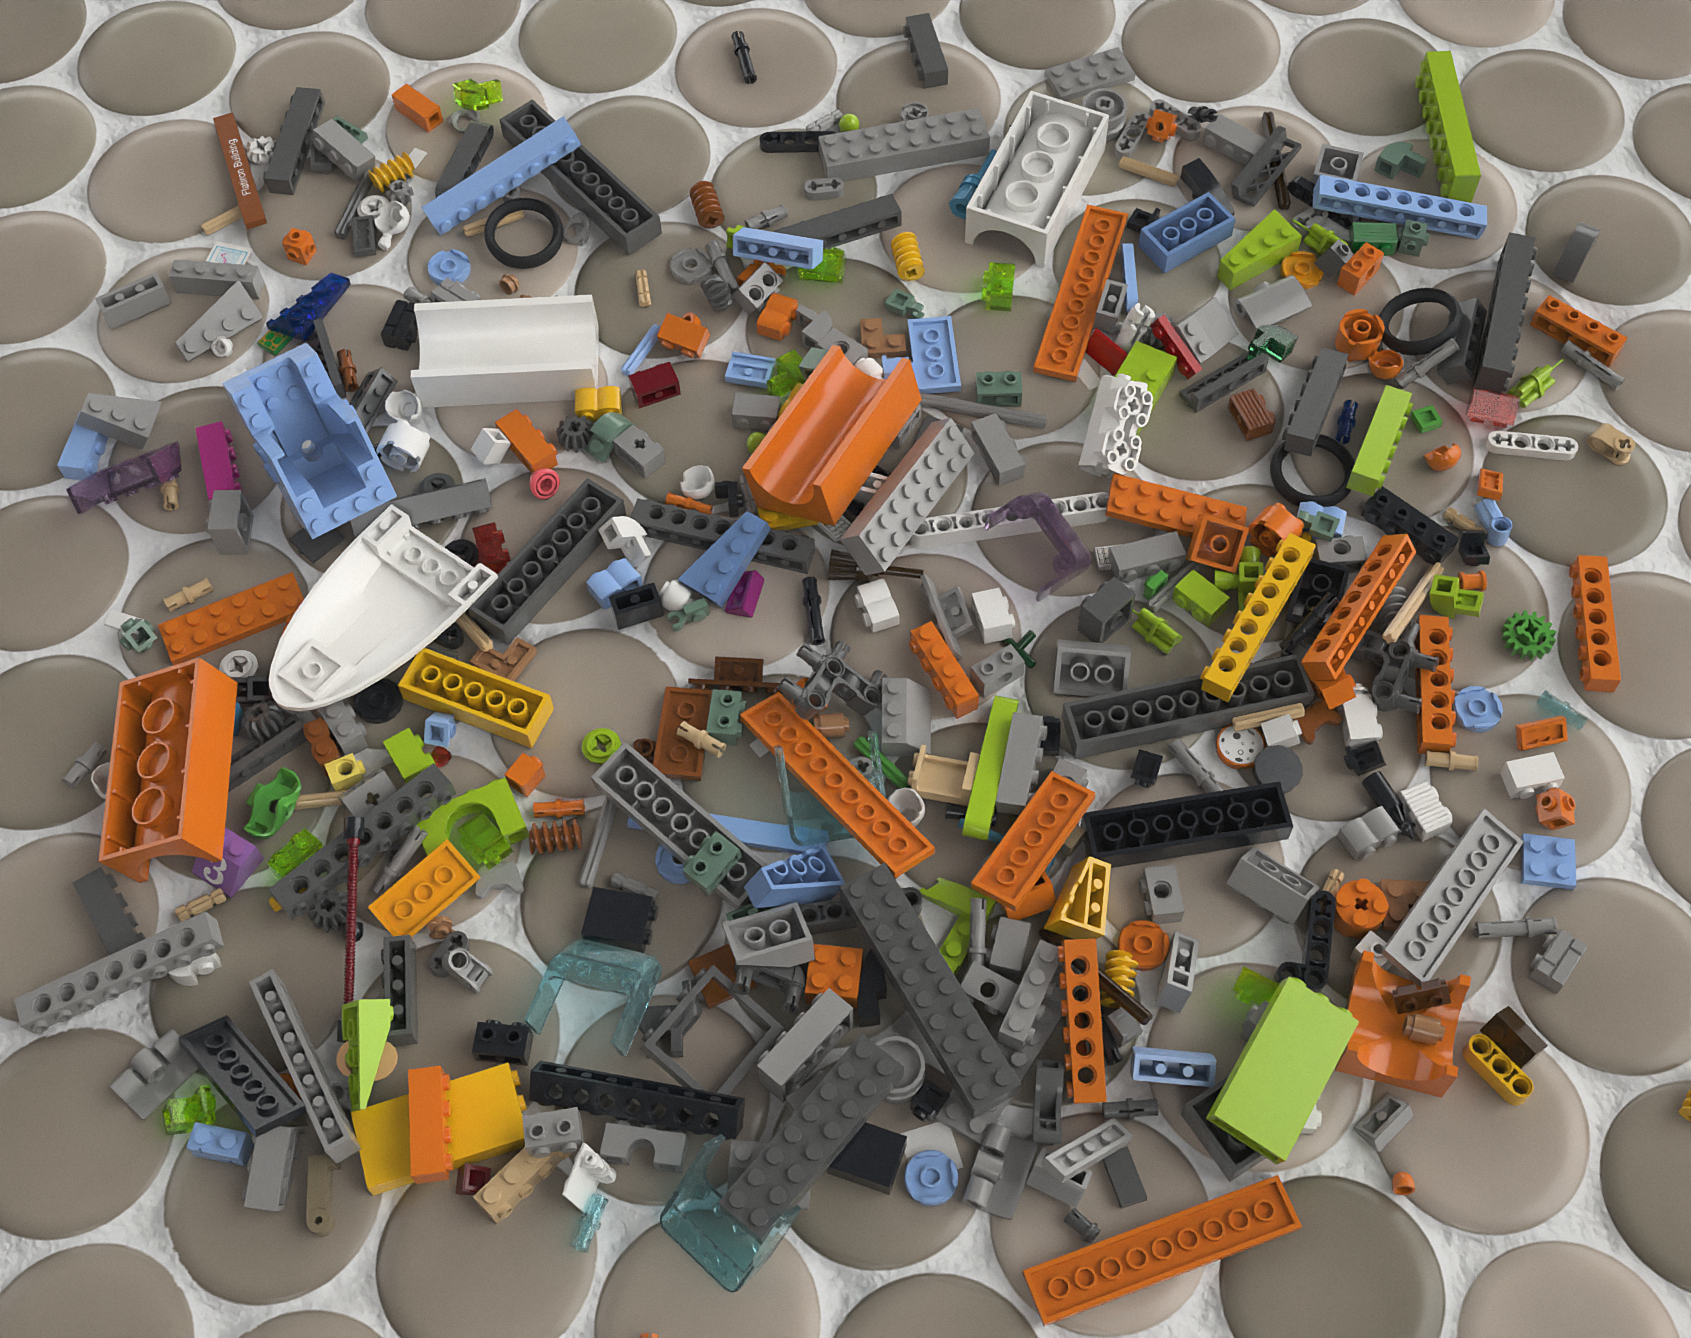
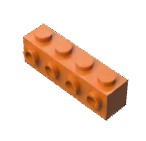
M1548 295L1538 307L1530 323L1534 328L1563 344L1570 340L1583 351H1589L1591 353L1590 356L1608 368L1620 354L1627 340V337L1619 332L1614 331L1551 295Z
M930 621L911 630L910 641L908 642L912 653L916 654L925 673H928L931 677L935 689L943 696L946 707L953 712L956 719L977 710L979 694L933 622Z
M441 1065L408 1070L411 1177L416 1184L449 1180V1170H453L452 1153L448 1154V1144L452 1143V1129L447 1126V1117H451L452 1112L450 1100L446 1098V1091L450 1090L451 1084L449 1074H445Z

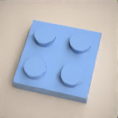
M1523 833L1521 836V840L1524 841L1521 845V884L1574 890L1576 887L1575 839Z

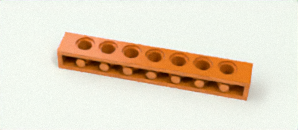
M1408 534L1383 535L1301 661L1310 680L1337 679L1416 554Z

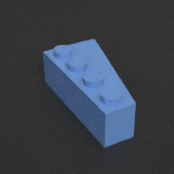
M746 511L678 580L691 588L692 591L722 608L771 530L770 526L764 520Z
M823 843L815 849L805 850L800 855H792L785 861L780 860L760 868L746 883L744 888L755 908L784 906L795 902L801 905L832 900L840 891V886L846 883Z

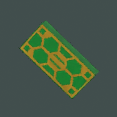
M285 314L257 343L260 348L276 356L304 328V325L301 321Z

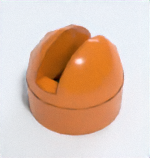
M1402 1171L1394 1175L1392 1179L1393 1193L1409 1195L1415 1191L1414 1180L1409 1173Z

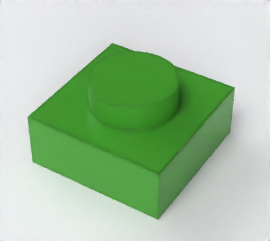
M1433 405L1414 410L1410 415L1420 434L1440 428L1443 423Z
M1160 570L1155 576H1149L1144 583L1143 597L1149 600L1167 583L1168 574Z

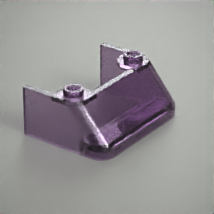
M1044 492L1020 495L987 516L984 526L986 531L1012 514L1019 519H1027L1032 516L1059 552L1054 557L1052 563L1058 577L1039 589L1036 596L1038 602L1085 572L1091 565V553L1050 497Z

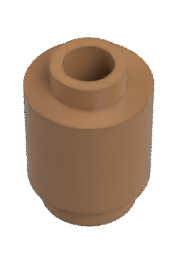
M843 713L820 714V717H814L815 728L825 738L845 737V732H850L849 717H844Z
M1417 1013L1413 1015L1406 1014L1402 1029V1035L1408 1036V1039L1434 1046L1437 1041H1442L1445 1032V1026L1441 1025V1019Z

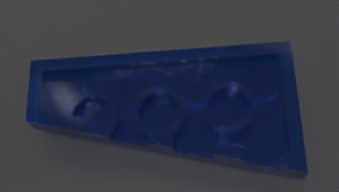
M329 273L311 287L312 291L309 294L298 297L296 299L297 303L291 308H284L280 311L278 318L275 320L271 318L267 321V328L306 341L315 330L313 320L324 319L351 285L350 279Z

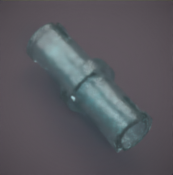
M1547 690L1542 693L1537 701V704L1554 713L1555 717L1564 716L1566 722L1578 731L1583 728L1589 719L1570 707L1571 704L1569 702H1562Z
M596 1193L592 1194L586 1213L579 1220L581 1225L572 1243L574 1249L588 1253L596 1230H600V1220L609 1202V1199H606L605 1196Z

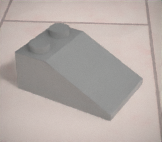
M1213 297L1173 325L1199 364L1218 352L1238 334L1216 297Z
M797 902L722 923L737 965L792 967L815 960L813 939Z

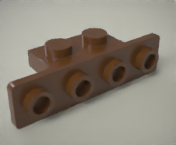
M715 656L714 680L688 678V683L694 685V689L708 690V686H718V690L732 691L733 687H742V692H756L757 688H766V693L781 692L777 689L779 683L763 682L764 659Z

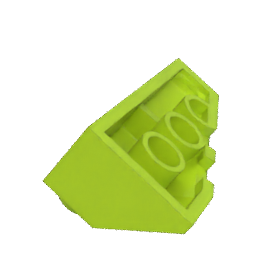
M359 999L342 1005L343 1041L348 1040L349 1043L348 1053L345 1054V1061L352 1068V1073L348 1077L351 1111L366 1109L389 1033L390 1022H392L394 1016L393 1007L390 1006V999Z

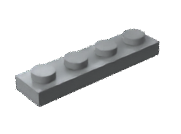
M1112 1118L1046 1156L1041 1165L1062 1184L1128 1145L1133 1135Z

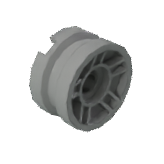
M910 102L902 107L901 122L929 117V109L923 103Z

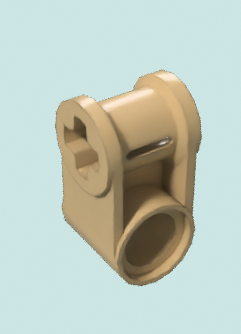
M1603 423L1587 439V444L1593 451L1601 454L1616 465L1627 464L1630 460V453L1635 448V441L1631 437L1623 434L1609 423Z

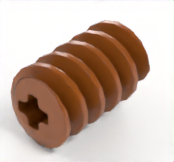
M709 181L695 183L690 188L689 196L700 226L709 229L720 226L725 219L714 185Z
M576 819L572 820L571 827H568L566 820L562 821L560 828H558L556 821H553L549 829L546 822L542 823L541 829L537 828L536 823H532L531 830L529 831L531 855L534 854L536 848L539 854H543L546 847L549 853H554L556 846L559 852H564L566 845L569 851H574L576 844L579 850L583 849L582 831Z

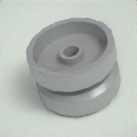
M1099 88L1086 94L1082 101V107L1108 114L1106 142L1116 140L1125 128V117L1127 114L1126 99L1119 92L1109 88Z
M900 1036L886 1037L878 1041L876 1045L904 1066V1076L884 1099V1102L903 1104L916 1097L923 1088L925 1082L924 1055L919 1046L910 1039Z

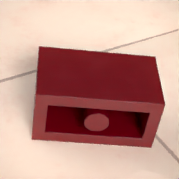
M670 362L658 364L655 367L628 375L630 389L639 409L681 395L679 380Z

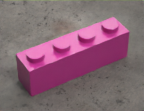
M222 421L196 427L208 500H212L214 490H242L243 492L241 483L237 482L240 473L237 464L233 462L237 457L234 447L230 446V443L233 442L230 429H225Z

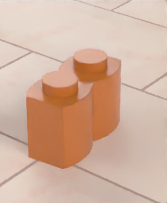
M772 293L757 320V334L782 341L785 335L788 336L790 334L792 322L797 320L796 309L798 308V300Z

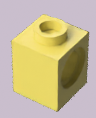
M353 753L324 764L335 791L348 790L364 779L362 775L366 774L362 761H356ZM351 771L350 774L344 775V773Z

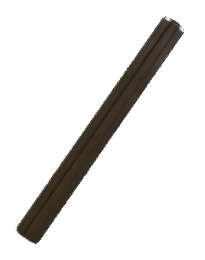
M1271 111L1264 112L1262 117L1266 139L1276 129L1274 114ZM1280 160L1271 162V168L1278 167L1281 164ZM1284 170L1274 182L1280 210H1288L1291 205Z
M1044 926L1039 930L1041 938L1054 946H1062L1061 941L1066 940L1060 934L1044 929ZM1074 959L1071 964L1080 972H1083L1084 963L1079 959ZM1098 968L1099 988L1140 1024L1147 1025L1152 1019L1150 1011Z

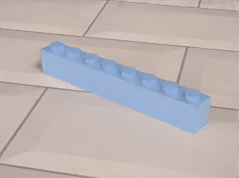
M563 116L427 203L422 209L441 236L481 209L486 208L498 198L503 197L512 189L520 186L529 178L537 175L543 169L556 163L568 153L573 152L581 146V143Z

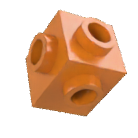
M1155 109L1153 116L1148 118L1146 124L1147 134L1152 135L1151 139L1163 143L1164 139L1170 140L1171 136H1175L1178 125L1175 124L1177 115ZM1163 123L1164 127L1160 130V125Z
M291 228L289 233L283 238L282 245L288 260L307 266L317 251L311 233Z
M1550 788L1546 792L1536 795L1537 805L1535 806V811L1539 823L1552 831L1575 824V801L1571 795L1560 788Z

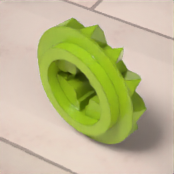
M607 728L592 730L582 741L584 757L591 763L595 762L600 765L605 763L621 747L619 736ZM597 741H599V743H601L603 746L606 745L605 753L604 751L602 752L600 749H598Z

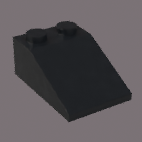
M1311 558L1294 588L1285 621L1299 624L1309 613L1308 609L1311 606H1315L1326 592L1333 594L1327 603L1335 596L1340 602L1344 595L1351 568ZM1338 604L1326 614V619L1322 623L1319 622L1314 629L1322 630Z

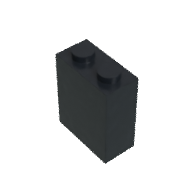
M593 887L581 931L582 939L585 944L644 953L646 945L651 944L653 931L650 930L652 921L655 922L657 919L658 906H655L653 896Z
M865 1122L827 1168L828 1174L890 1195L907 1146V1136Z

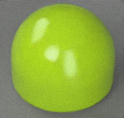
M847 113L840 118V132L859 129V120L854 114Z
M762 432L750 434L747 438V450L753 454L766 435Z

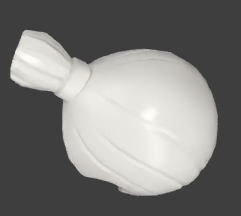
M391 201L385 206L378 208L377 212L379 215L374 219L376 228L383 233L378 241V246L384 251L390 248L392 235L404 231L410 220L407 208L398 201Z

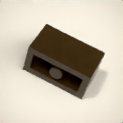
M1510 1006L1496 1013L1479 1030L1483 1035L1489 1037L1520 1069L1530 1064L1548 1047Z

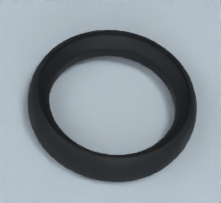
M515 198L502 203L491 212L485 224L484 237L488 250L496 260L512 268L529 269L545 264L557 254L563 241V225L559 215L547 203L533 198ZM530 210L544 215L553 227V236L548 246L539 253L530 256H515L502 250L495 241V230L498 223L510 213Z
M1417 288L1403 292L1390 300L1379 315L1385 326L1382 337L1383 343L1397 353L1411 356L1429 354L1451 337L1454 339L1462 324V311L1457 300L1451 294L1435 288ZM1424 302L1439 303L1445 306L1451 313V320L1446 329L1428 339L1404 341L1396 338L1389 330V323L1392 317L1401 309L1413 304Z
M1320 434L1315 447L1325 449L1334 454L1342 463L1345 472V479L1342 485L1334 492L1326 495H1307L1291 487L1282 473V461L1290 453V451L1284 450L1285 441L1275 451L1270 465L1271 479L1279 494L1289 502L1300 506V502L1312 501L1323 507H1331L1340 503L1351 492V489L1346 487L1355 461L1349 450L1334 438Z

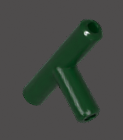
M1029 630L1018 643L1012 638L1001 640L1006 646L1011 644L1029 669L1036 665V661L1024 650L1036 637L1033 631Z

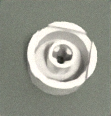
M398 420L397 423L388 425L376 452L377 454L381 453L380 459L388 466L398 471H404L407 468L411 469L410 472H416L420 468L429 449L430 436L426 432L419 431L410 426L407 421Z

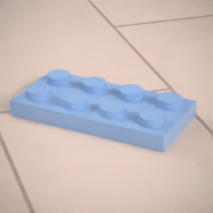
M951 316L908 319L911 356L919 392L933 394L961 391Z

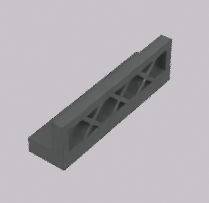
M1278 126L1232 182L1231 188L1234 199L1255 207L1302 148L1301 144L1287 138L1286 128ZM1284 146L1293 148L1290 152L1281 154ZM1280 160L1281 164L1278 167L1269 168L1271 162ZM1269 176L1267 181L1257 183L1259 177ZM1257 190L1253 198L1245 196L1247 192Z
M322 318L313 320L316 331L300 335L302 344L319 338V342L315 347L309 346L317 354L324 356L321 361L325 371L329 372L328 377L332 381L331 383L337 395L341 399L347 397L323 320Z
M1248 351L1181 390L1179 396L1197 413L1265 373L1269 358L1264 353L1255 357ZM1195 392L1193 393V397L1191 398L1189 394Z
M382 367L366 374L349 405L354 407L367 434L384 407L387 397L392 393L398 382Z
M294 714L283 722L284 726L278 729L279 733L272 734L271 738L265 737L262 741L256 739L232 755L228 792L306 742L307 739L303 730L305 723L303 720H300Z

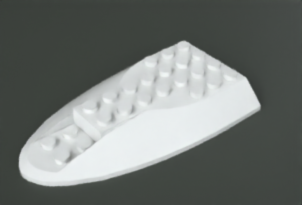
M391 504L334 561L294 613L279 640L270 668L269 687L274 701L279 707L287 710L307 711L330 705L357 694L393 672L435 640L498 578V574L481 563L474 568L412 527L409 515Z

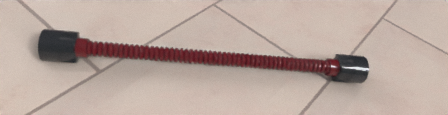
M345 817L343 821V839H347L349 851V865H347L349 868H347L348 891L346 899L348 901H346L347 931L345 933L347 934H345L346 964L344 965V970L346 971L344 973L346 974H344V1004L354 1000V953L356 952L354 951L356 949V944L354 943H356L355 920L357 916L355 914L357 911L355 910H357L356 887L358 883V878H356L358 877L357 851L360 846V839H364L365 818ZM341 1018V1020H337V1042L345 1043L348 1040L343 1041Z

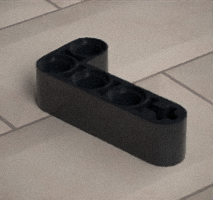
M1316 892L1310 900L1307 910L1302 963H1282L1274 974V983L1277 987L1284 980L1281 976L1282 971H1288L1293 977L1302 980L1306 987L1314 993H1319L1327 984L1336 906L1335 898L1330 892ZM1319 901H1322L1323 906H1325L1321 916H1318L1321 909ZM1313 926H1322L1325 934L1319 935L1315 933ZM1310 951H1319L1322 955V960L1312 958ZM1308 976H1316L1320 981V985H1311L1308 981Z

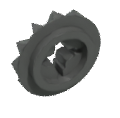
M434 473L423 479L419 486V493L434 490L433 486L438 489L453 486L455 482L447 474Z

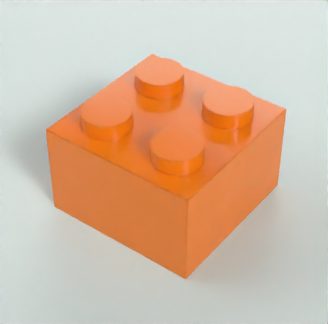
M1199 514L1185 560L1226 572L1236 573L1249 528Z
M813 944L815 960L809 961L805 988L806 1004H811L819 993L824 994L830 988L853 1009H858L859 983L864 961L863 949Z

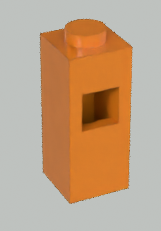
M407 83L392 94L395 109L428 133L443 122L440 106Z

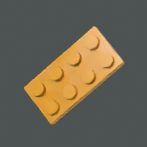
M447 839L369 905L368 908L392 936L410 934L413 937L478 881L481 876Z

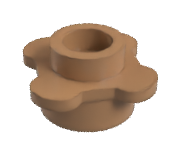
M437 916L427 924V928L431 931L429 936L432 939H445L451 932L455 931L452 929L453 922L446 916Z

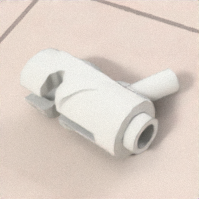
M1137 303L1131 308L1125 321L1118 323L1116 326L1119 334L1115 339V343L1126 353L1130 352L1136 341L1140 342L1155 317L1154 311L1147 305L1140 311V303Z

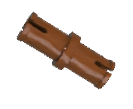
M341 349L337 352L340 365L338 369L339 374L343 378L345 391L348 392L350 388V392H354L359 388L355 375L357 369L353 364L351 351L349 349L347 351Z

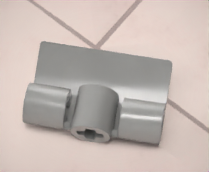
M1289 275L1271 284L1262 282L1255 287L1253 292L1234 300V309L1237 315L1241 318L1249 316L1256 332H1260L1304 312L1312 306L1305 290L1293 275Z
M172 1028L153 1044V1047H147L139 1051L131 1060V1067L110 1085L143 1120H146L199 1069L180 1046V1036Z
M990 1123L982 1146L978 1150L970 1173L972 1174L962 1201L972 1208L1011 1220L1019 1203L1038 1143L1011 1136L1012 1131L999 1124Z

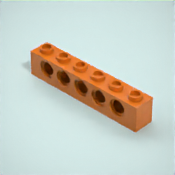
M1578 555L1574 564L1570 565L1569 577L1573 578L1571 597L1575 598L1573 617L1577 619L1575 637L1579 639L1580 645L1577 651L1578 660H1581L1582 665L1579 674L1580 681H1583L1584 691L1614 692L1621 682L1608 560L1607 557Z
M1419 615L1416 623L1420 625V630L1414 641L1415 648L1419 653L1439 657V663L1435 672L1415 667L1416 698H1422V706L1418 708L1420 711L1416 714L1417 753L1426 754L1427 750L1449 753L1451 748L1456 745V733L1452 732V726H1454L1456 713L1452 711L1455 690L1451 689L1454 669L1450 668V662L1453 659V647L1449 646L1453 629L1449 627V617Z
M1096 938L1061 941L1062 946H1057L1058 962H1063V973H1059L1060 989L1065 991V1000H1061V1015L1066 1016L1067 1027H1062L1063 1043H1068V1054H1064L1065 1070L1070 1071V1081H1066V1096L1071 1098V1102L1074 1104L1107 1102ZM1074 959H1079L1084 963V971L1081 974H1075L1071 970V963ZM1076 986H1082L1086 991V997L1081 1002L1075 1000L1072 994ZM1078 1013H1083L1088 1018V1024L1082 1029L1078 1028L1074 1023V1018ZM1080 1040L1087 1041L1090 1046L1089 1052L1084 1056L1079 1055L1076 1051V1045ZM1083 1067H1087L1091 1071V1079L1086 1083H1082L1078 1079V1072Z

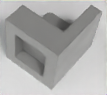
M1122 1007L1107 1017L1106 1024L1120 1048L1140 1036L1143 1032L1136 1020Z

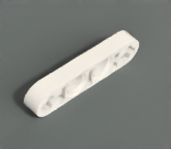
M1508 431L1491 432L1485 444L1488 451L1495 454L1564 461L1573 459L1578 451V443L1572 438ZM1521 441L1526 447L1519 448L1514 442ZM1537 444H1546L1549 447V449L1542 450L1538 447Z

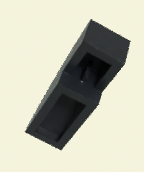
M1200 158L1182 166L1180 178L1193 191L1192 198L1194 200L1209 192L1234 216L1235 212L1224 190Z
M230 677L238 683L236 702L239 704H259L262 700L276 703L269 687V677Z
M871 949L867 954L859 983V1028L880 1025L881 1016L878 1000L887 999L884 970Z

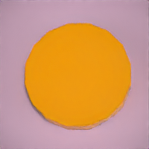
M1305 251L1290 253V256L1285 257L1282 261L1280 268L1282 279L1293 275L1303 289L1317 286L1322 281L1323 272L1314 264L1317 260L1316 255Z

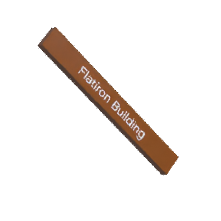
M232 112L213 118L246 229L267 224L234 114Z

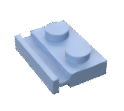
M732 351V357L725 374V382L768 389L773 368L776 364L775 358Z

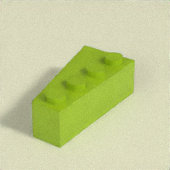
M1274 209L1220 260L1217 277L1229 290H1232L1281 263L1285 257L1290 256V253L1297 252L1302 235Z

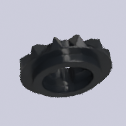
M458 539L445 546V549L453 554L460 556L464 554L466 559L462 560L475 567L476 561L479 559V552L473 542Z

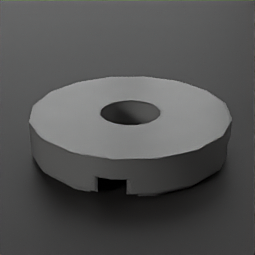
M685 248L678 251L671 259V275L676 281L684 285H698L710 276L713 271L711 257L707 252L696 248V250ZM689 264H695V265H697V266L694 267V268H687V267H686V266L689 265Z

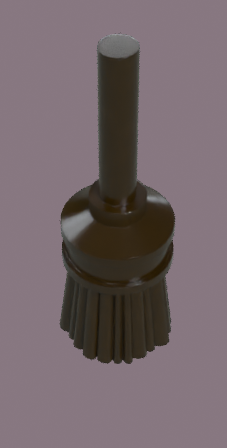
M831 549L828 580H856V582L865 581L869 583L873 576L878 577L879 574L921 579L920 576L923 575L924 570L889 566L885 572L865 575L850 553Z

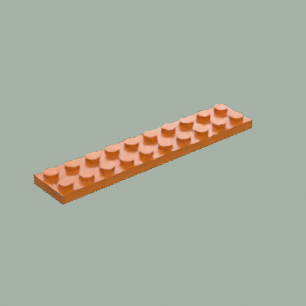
M1087 204L1033 367L1034 373L1073 382L1077 381L1093 330L1098 305L1106 280L1110 277L1129 213Z
M780 692L775 693L740 714V721L880 864L886 863L895 879L935 853V847L808 720L799 717L795 707Z
M1276 1175L1023 1270L1022 1274L1043 1327L1298 1231L1302 1228V1225L1279 1176Z

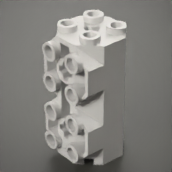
M1117 374V377L1103 375L1079 461L1080 470L1101 477V474L1108 475L1107 478L1111 479L1113 473L1126 476L1128 471L1135 469L1142 444L1140 437L1136 435L1137 429L1147 424L1153 405V396L1151 392L1147 391L1148 384L1139 381L1134 382L1130 380V376L1125 374Z

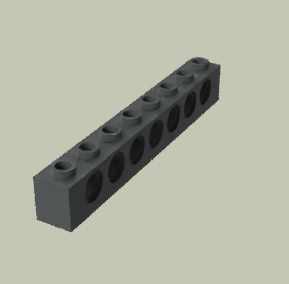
M637 498L630 516L631 519L638 522L646 531L647 535L645 537L705 551L722 536L720 534L725 533L737 521L722 518L715 514L700 513L694 509L687 510L672 504L665 505L650 499L644 500ZM771 529L751 561L808 574L815 554V539L806 535L799 536L784 530Z
M434 763L363 816L365 818L364 839H360V846L357 851L358 869L366 867L376 855L388 850L398 838L410 833L414 825L428 819L433 811L441 805L449 803L453 796L456 795L452 783ZM431 793L430 796L422 798L423 795ZM405 809H411L409 812L402 814ZM391 824L388 828L381 829L384 825ZM343 832L268 889L274 900L291 920L305 914L315 902L326 898L332 889L347 881L348 859L340 861L342 857L349 855L347 839H343ZM370 840L367 844L361 845L363 841ZM328 871L326 876L319 877L321 873ZM307 887V890L305 892L298 893L299 890Z

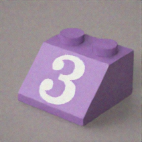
M225 827L222 861L213 863L196 857L192 873L214 888H221L225 895L232 898L264 858L256 846Z

